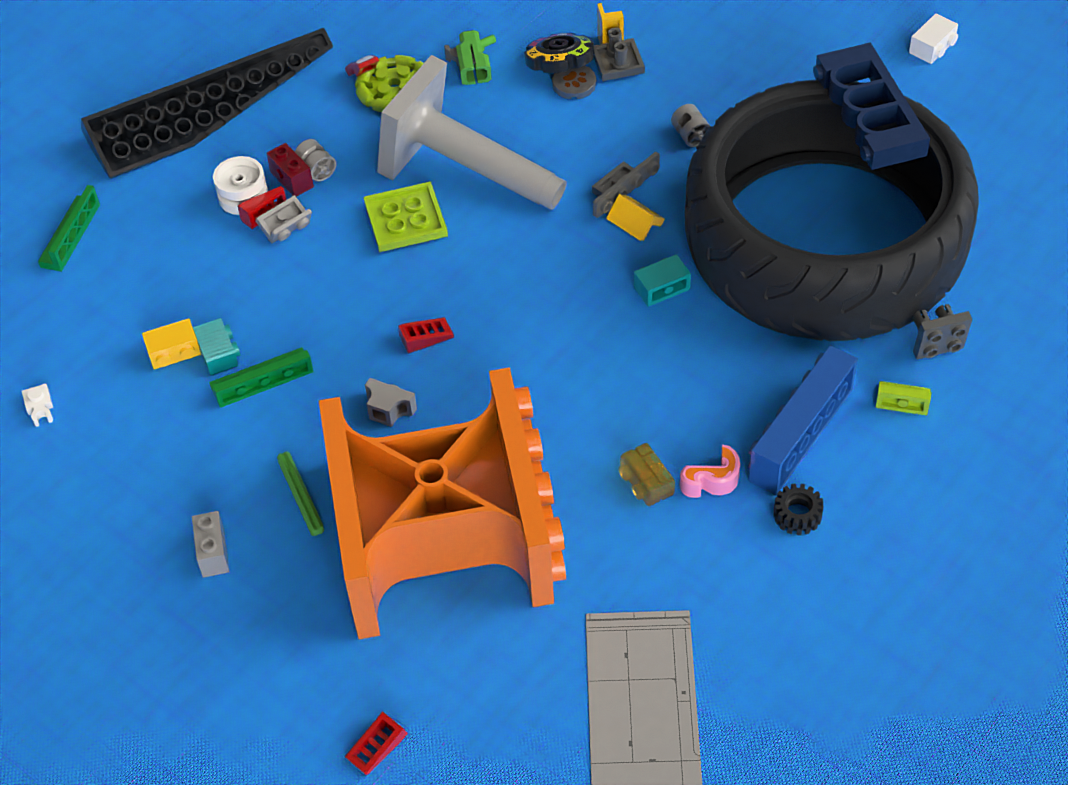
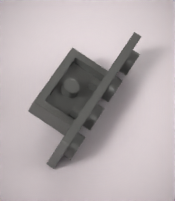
M654 152L635 168L623 161L592 186V193L598 197L593 201V216L599 218L602 214L609 212L619 194L628 195L632 190L640 187L651 175H655L660 168V154Z

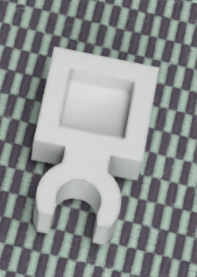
M47 384L23 390L22 395L28 415H31L34 425L36 427L39 426L38 421L41 417H47L49 423H51L53 417L49 409L53 408Z

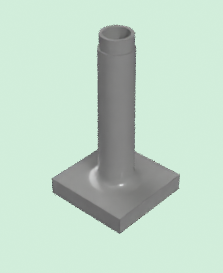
M433 55L425 61L382 111L377 173L392 181L420 147L425 145L550 210L557 206L564 194L567 185L565 180L442 114L447 62Z

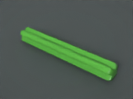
M288 451L279 453L277 456L278 463L311 535L317 536L324 532L323 523L291 454Z

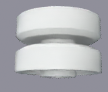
M244 156L229 158L221 162L214 170L213 180L219 204L228 213L239 215L237 207L239 204L268 192L262 165L253 158Z

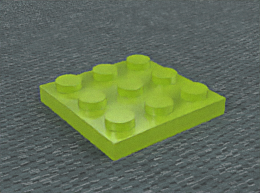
M431 181L363 197L379 252L448 236V230Z

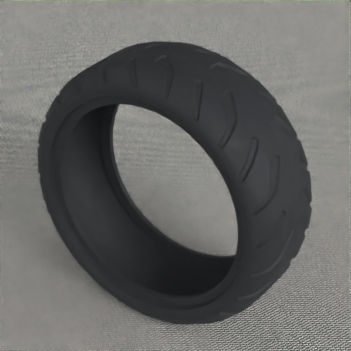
M819 80L784 83L768 88L762 93L757 92L736 103L734 108L730 107L715 120L714 126L709 127L696 147L697 151L694 152L688 169L685 232L692 258L700 275L727 306L759 326L789 336L820 341L824 339L827 341L855 340L858 337L864 339L891 332L893 328L900 329L913 322L912 317L917 311L921 313V310H926L928 312L946 296L945 292H949L956 283L966 263L976 226L979 205L976 176L969 154L954 131L922 104L904 96L930 137L927 156L871 170L868 163L863 161L860 147L855 142V129L842 121V106L833 103L829 98L828 88L824 89ZM854 81V82L846 83V84H844V85L852 86V85H858V84H863V83H859L858 81ZM879 100L856 107L870 108L882 105L884 102ZM895 122L870 128V130L884 131L896 128L898 125ZM803 164H836L864 170L895 185L914 202L926 223L908 238L884 249L854 255H827L796 249L766 236L740 214L732 201L749 184L779 169Z

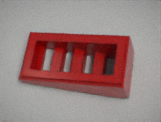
M282 186L239 204L237 207L241 221L251 229L258 226L256 223L257 217L286 201L284 188Z
M445 317L410 322L398 326L399 336L408 354L454 338V334ZM442 327L444 332H439L438 328Z
M382 711L345 757L364 774L368 775L408 733ZM385 727L393 732L390 736L382 731ZM377 735L385 740L383 745L374 740ZM369 743L378 750L375 754L366 748ZM360 752L370 759L367 764L357 756Z

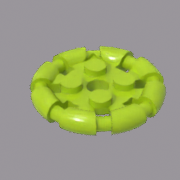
M395 55L394 58H386V56L378 58L379 62L375 69L357 76L355 81L357 97L366 107L371 106L374 111L382 113L385 107L424 64L422 61L417 62L414 57L406 55Z

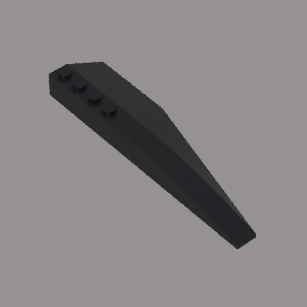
M321 28L81 118V130L109 179L194 147L331 50L333 44L325 28Z

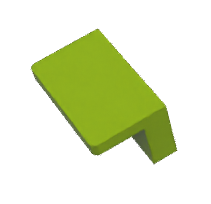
M880 381L876 408L927 416L932 392H930L929 388Z

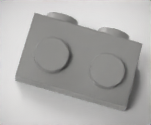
M294 195L257 217L256 223L271 243L277 240L281 242L287 239L295 229L301 230L310 223L312 211L310 209L305 210Z

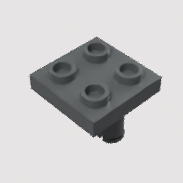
M611 28L608 31L609 43L594 46L595 54H593V58L602 81L645 73V65L634 38L622 40V32L619 28Z
M945 304V309L941 305L935 310L938 318L930 320L926 310H921V313L917 311L912 317L918 329L913 349L916 359L932 358L938 354L953 353L963 349L973 320L969 311L954 314L951 306Z

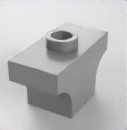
M369 378L365 384L370 420L392 427L398 418L406 415L413 416L417 410L415 393L401 389L394 384L389 385Z

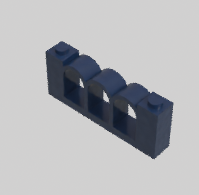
M871 42L817 55L816 66L813 67L814 77L820 81L824 89L828 88V95L833 103L842 106V121L855 129V142L860 147L863 161L868 163L871 170L927 156L930 137ZM869 78L871 81L852 86L844 85L846 83ZM879 100L884 102L882 105L870 108L856 107ZM895 122L898 125L896 128L884 131L870 130V128Z

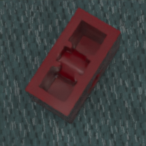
M287 143L266 153L270 172L293 196L297 197L314 187L310 167Z

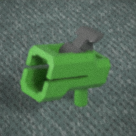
M464 31L459 34L460 43L455 48L451 49L448 45L444 46L446 60L449 62L453 60L459 66L462 84H476L473 72L474 66L478 83L492 80L489 57L483 51L485 47L496 43V38L493 34L480 40L478 31Z

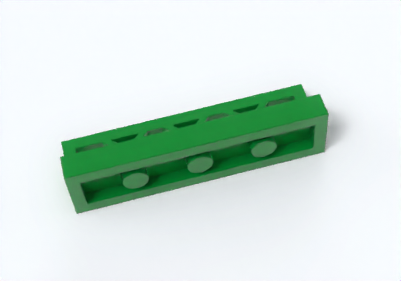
M87 185L82 195H77L38 260L40 268L60 272L64 269L100 206L94 186Z
M303 347L211 381L209 384L221 408L303 377L314 371L308 351H304Z

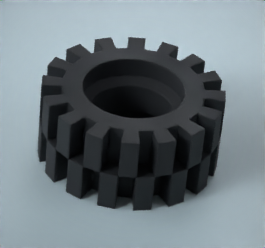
M796 483L791 484V489L788 486L783 487V492L779 491L775 498L774 517L776 524L780 523V529L782 530L787 527V533L792 534L793 530L797 531L796 535H801L803 530L805 534H809L811 529L815 531L821 523L824 507L823 498H820V493L816 491L813 494L814 488L809 486L807 490L805 489V484H800V488L796 487ZM800 504L807 507L809 512L806 514H795L788 507Z

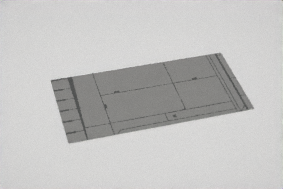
M690 611L586 614L591 784L702 785Z

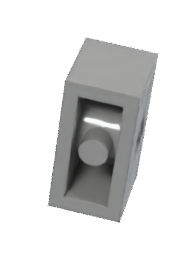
M219 511L192 516L196 557L203 578L229 573L225 532Z

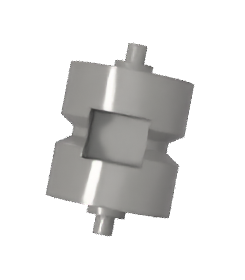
M685 104L679 107L671 117L672 125L690 147H697L710 127L709 123L693 104Z
M315 139L303 141L295 150V153L310 167L312 179L315 181L326 180L336 169V160Z

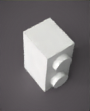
M935 14L912 36L909 53L932 64L938 57L941 58L949 46H953L958 39V24Z

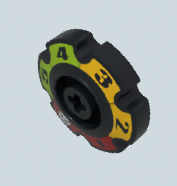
M559 33L534 40L526 46L524 54L526 65L530 69L535 71L542 70L544 73H560L585 66L593 60L595 52L594 43L591 38L585 35H575V33Z

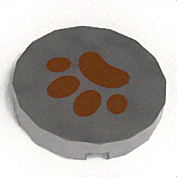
M587 66L570 69L566 72L554 73L552 78L553 89L559 96L565 99H571V97H577V99L585 98L595 90V73Z

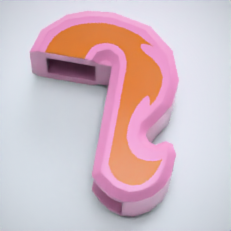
M722 444L721 466L686 465L680 473L681 492L692 498L701 497V489L712 495L731 493L738 485L740 474V458L737 452L732 447Z

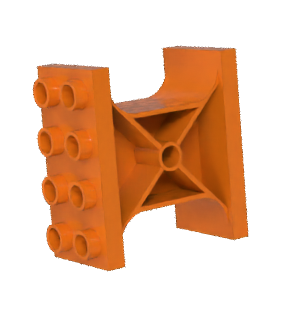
M510 367L489 371L491 401L487 409L476 419L465 423L386 437H367L354 431L344 418L340 397L319 400L344 579L358 640L380 636L377 614L381 598L391 586L411 578L489 564H500L512 568L523 577L529 588L532 607L554 604L553 582L566 580L565 564L561 551L565 550L563 531L559 516L553 517L551 504H554L552 485L548 471L543 472L540 460H543L542 443L538 428L533 429L530 419L533 418V408L528 386L514 388Z

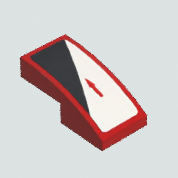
M368 55L348 64L345 70L349 76L353 74L359 76L375 69L379 59L375 55Z

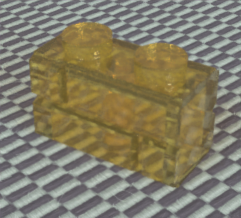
M648 443L636 447L635 450L631 449L620 456V475L625 481L629 480L631 482L633 493L638 500L643 499L647 506H651L659 502L660 499L664 500L675 493V480Z

